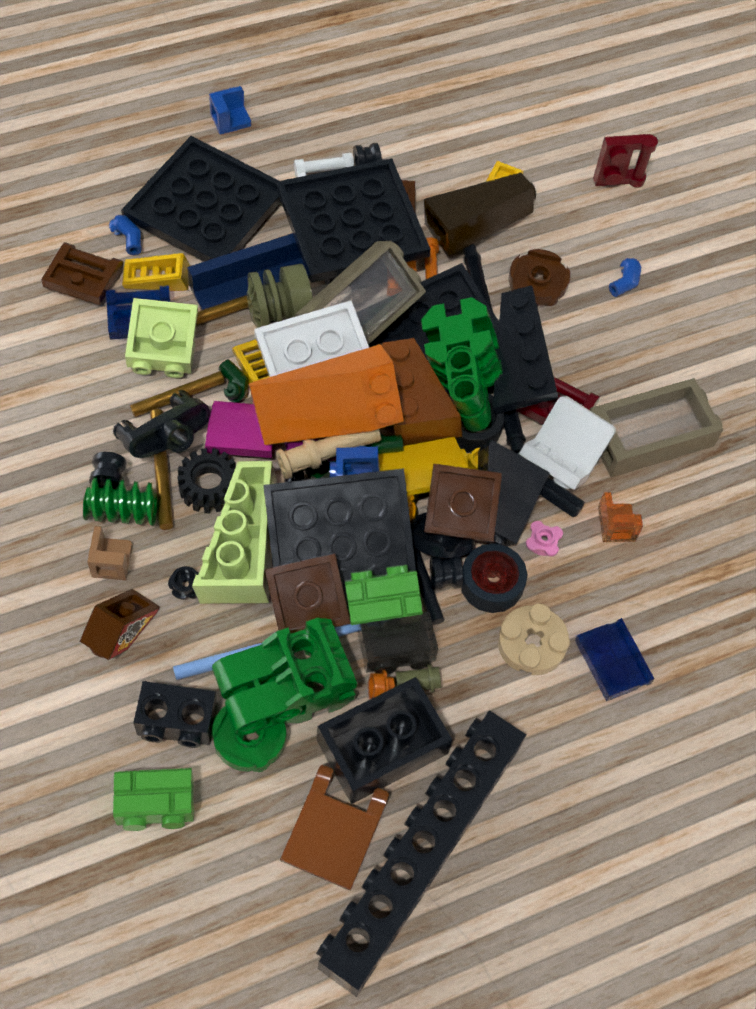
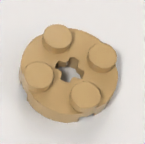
M544 604L523 606L513 610L506 616L499 631L498 648L504 661L511 668L519 672L520 669L532 672L531 675H544L555 670L561 664L570 645L568 630L564 622ZM528 634L538 635L541 638L539 641L541 646L536 647L534 643L528 645L525 642Z

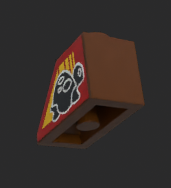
M130 589L94 606L79 642L89 647L96 656L110 660L128 650L157 614L160 606L137 591Z

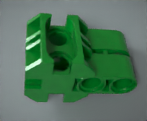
M470 297L460 300L462 314L446 317L445 305L443 303L432 306L421 319L422 330L426 333L430 342L424 344L425 354L442 386L449 391L464 427L472 432L484 430L491 421L487 387L495 383L503 370L501 360H499L496 349H499L498 338L487 306Z
M315 618L306 621L304 630L290 634L289 628L276 631L265 639L261 645L225 656L217 660L211 667L223 699H227L225 706L235 734L238 736L252 734L283 722L303 723L311 720L312 713L327 708L328 713L342 709L355 700L353 689L357 688L356 678L332 620L327 618ZM304 651L305 655L310 657L298 659L294 656V653ZM317 682L323 685L324 689L314 692L313 688H309L307 685Z

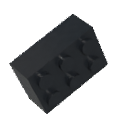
M416 677L317 726V743L351 804L374 793L375 789H382L447 755L453 740Z

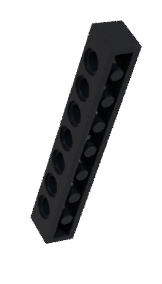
M490 710L483 720L476 717L465 734L469 741L463 749L457 746L449 756L445 764L449 767V770L443 779L436 776L428 787L425 795L429 799L424 807L421 809L416 806L410 813L404 824L409 829L400 840L395 836L387 847L383 856L388 860L382 869L378 871L373 868L361 888L366 892L357 904L352 900L342 913L339 921L344 925L335 937L329 933L316 953L321 957L318 961V970L357 997L521 748L527 734ZM479 749L485 750L491 755L492 760L481 761L475 756L474 751ZM460 778L466 779L471 783L472 790L461 791L455 786L454 781ZM438 808L447 809L453 819L448 822L439 821L434 816L433 811ZM420 838L425 839L431 844L432 851L419 853L414 849L412 842ZM395 870H404L410 875L411 882L404 886L398 885L392 880L391 873ZM378 901L385 903L389 907L390 914L382 919L374 917L369 911V906L372 903ZM354 934L362 935L368 942V948L362 952H353L346 944L347 938Z

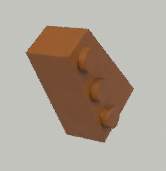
M411 338L382 343V347L392 359L404 421L393 424L395 435H402L403 445L450 437H462L461 416L416 340Z

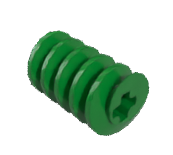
M93 478L90 487H87L84 494L83 519L88 520L91 514H93L94 520L101 522L106 515L109 522L115 523L120 515L122 523L129 524L134 516L136 524L142 525L147 517L149 524L154 526L157 518V493H154L152 483L148 482L145 491L141 492L138 481H134L131 490H127L124 480L120 481L117 489H113L111 479H107L104 487L100 488L98 479Z

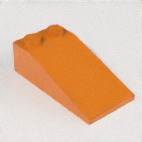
M381 344L248 383L265 445L369 432L404 421L393 361Z

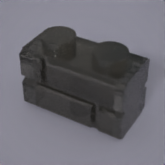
M429 611L423 612L421 615L359 624L358 639L366 673L374 671L375 673H381L382 670H386L387 674H391L396 671L397 667L409 665L411 669H423L428 664H431L432 661H436L438 644Z

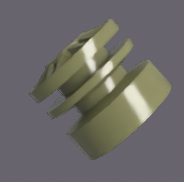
M301 263L281 267L279 282H275L269 269L263 271V285L258 272L248 273L247 302L252 322H254L256 328L269 325L270 322L272 324L296 317L295 314L313 299L309 279Z

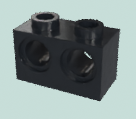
M142 681L133 722L136 734L141 736L143 740L160 743L163 742V739L178 741V744L189 748H197L200 744L210 745L217 709L216 691ZM155 709L166 711L165 716L161 719L153 720L148 717ZM191 714H199L203 717L202 721L195 725H189L184 722Z

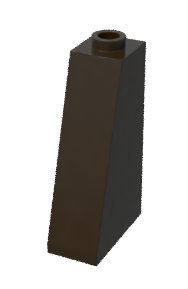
M520 172L425 198V225L447 254H454L533 213L534 199H536L535 186Z

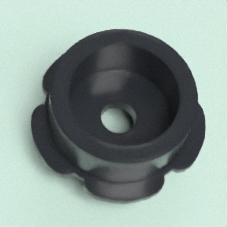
M188 566L177 568L168 581V586L172 589V595L181 600L186 599V597L195 598L196 594L192 584L195 576L199 575V572ZM184 582H188V583H189V585L186 586V587L183 586L182 584H183Z

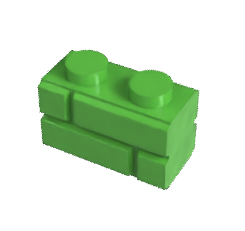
M407 564L386 567L387 574L373 576L372 570L352 572V579L345 580L351 625L423 614L417 572L415 570L408 571Z
M192 768L114 772L113 817L117 826L123 825V829L127 831H140L146 829V824L162 823V827L165 829H179L185 826V822H194V780Z

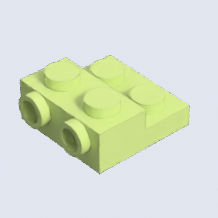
M133 298L125 352L127 367H131L133 372L141 375H148L152 370L164 371V374L171 378H181L184 376V373L191 374L198 305Z

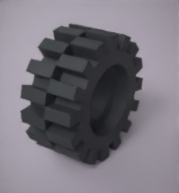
M207 448L201 449V455H197L196 451L191 452V460L185 457L182 460V466L178 467L177 479L181 499L184 498V503L188 507L193 504V510L199 512L201 507H204V513L210 514L211 507H215L216 513L222 511L221 504H225L224 498L236 468V462L233 458L229 460V454L226 452L219 456V451L215 448L212 449V454H207ZM205 473L217 474L222 479L218 486L210 489L198 487L195 481L198 476Z

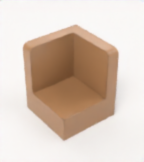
M94 526L87 560L91 577L126 581L132 552V542L130 540L105 538L102 526Z

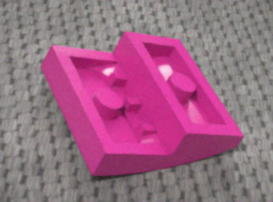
M213 402L205 441L207 453H212V449L215 448L218 449L219 454L226 452L229 455L272 458L273 444L265 445L263 442L254 404Z

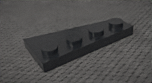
M530 285L501 293L498 331L499 349H497V355L499 360H501L503 372L494 384L493 411L495 414L559 398L533 286Z

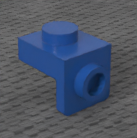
M378 446L336 448V462H330V477L380 471Z

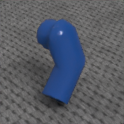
M116 215L115 219L109 222L111 232L115 231V235L123 233L126 236V252L128 254H140V228L127 216Z
M626 258L621 262L620 266L624 267L621 270L623 277L609 284V290L614 297L638 286L642 267L637 259Z

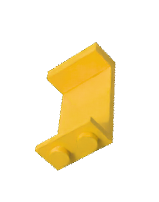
M455 437L403 446L404 451L379 454L380 471L404 468L407 496L430 491L433 464L469 468L467 453L465 449H460Z

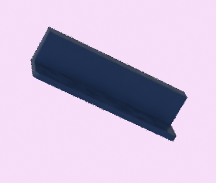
M293 233L189 266V286L200 309L204 310L247 295V276L250 272H258L263 285L264 270L269 269L275 282H279L281 267L300 263L304 266Z

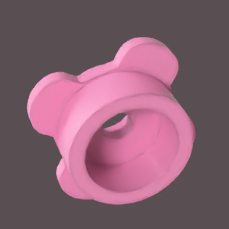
M541 521L533 522L530 526L532 531L531 537L526 540V547L540 556H555L559 551L557 546L558 540L563 536L562 529L558 526H545ZM545 536L548 540H542L541 537Z

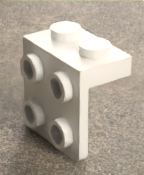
M562 396L555 403L536 438L526 442L519 454L550 472L549 474L554 477L553 480L559 486L575 490L586 482L613 438L616 429L612 424L568 396Z

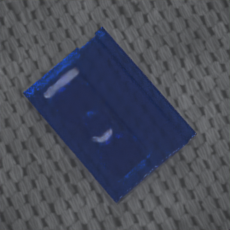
M622 618L618 619L615 623L605 624L577 635L575 642L606 702L635 691L641 686H648L654 681V676Z

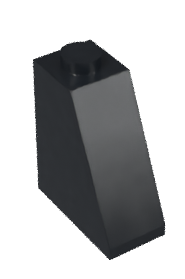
M490 440L482 445L478 451V470L502 473L494 541L493 543H487L511 546L517 544L550 472L499 443Z

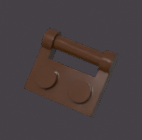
M64 242L42 277V284L44 288L101 305L113 282L121 275L123 261L116 258L109 260L76 249L75 245ZM73 260V261H76V262H79V263H82V264H85V265H88V266H91V267H94V268H98V269L104 270V272L99 271V270H96V269H93V268H89V267H86V266H83V265H80V264H77V263H74V262H71V261Z

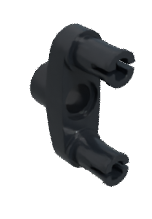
M180 390L178 391L179 395L174 393L170 397L172 409L151 419L138 428L133 426L130 421L122 420L123 426L120 423L115 424L113 434L123 442L126 451L135 458H146L167 449L180 453L186 451L191 446L194 434L207 424L210 418V408L200 399L193 398L186 391Z

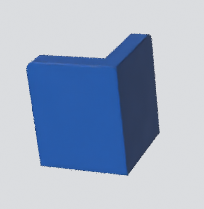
M241 86L209 94L210 115L220 135L251 127V119L244 107V91Z

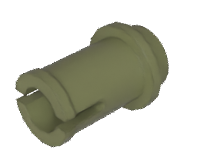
M428 664L425 669L395 671L397 686L416 677L423 690L430 689V693H434V689L441 688L439 667H432L431 664Z

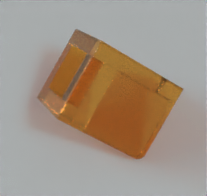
M604 492L598 505L603 542H636L643 528L641 514H633L631 504H613L611 492Z

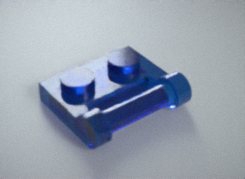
M169 285L159 286L160 289L120 293H116V290H106L110 340L128 338L132 305L127 304H133V298L171 302Z

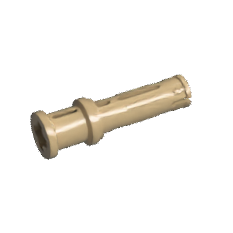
M379 429L369 432L331 436L315 442L313 439H307L303 441V445L287 451L277 450L276 457L285 479L292 478L293 473L310 467L313 470L319 468L322 465V461L336 456V448L365 446L381 441Z

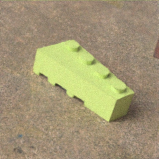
M272 461L237 462L224 498V507L221 515L217 516L213 527V537L209 547H206L203 554L202 567L192 584L200 604L269 603L270 591L265 569L272 567V554L263 485L277 483Z

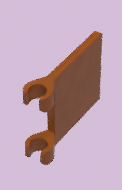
M321 765L280 861L351 891L387 805L389 793L380 788L375 789L367 811L359 810L326 796L334 774L332 768Z

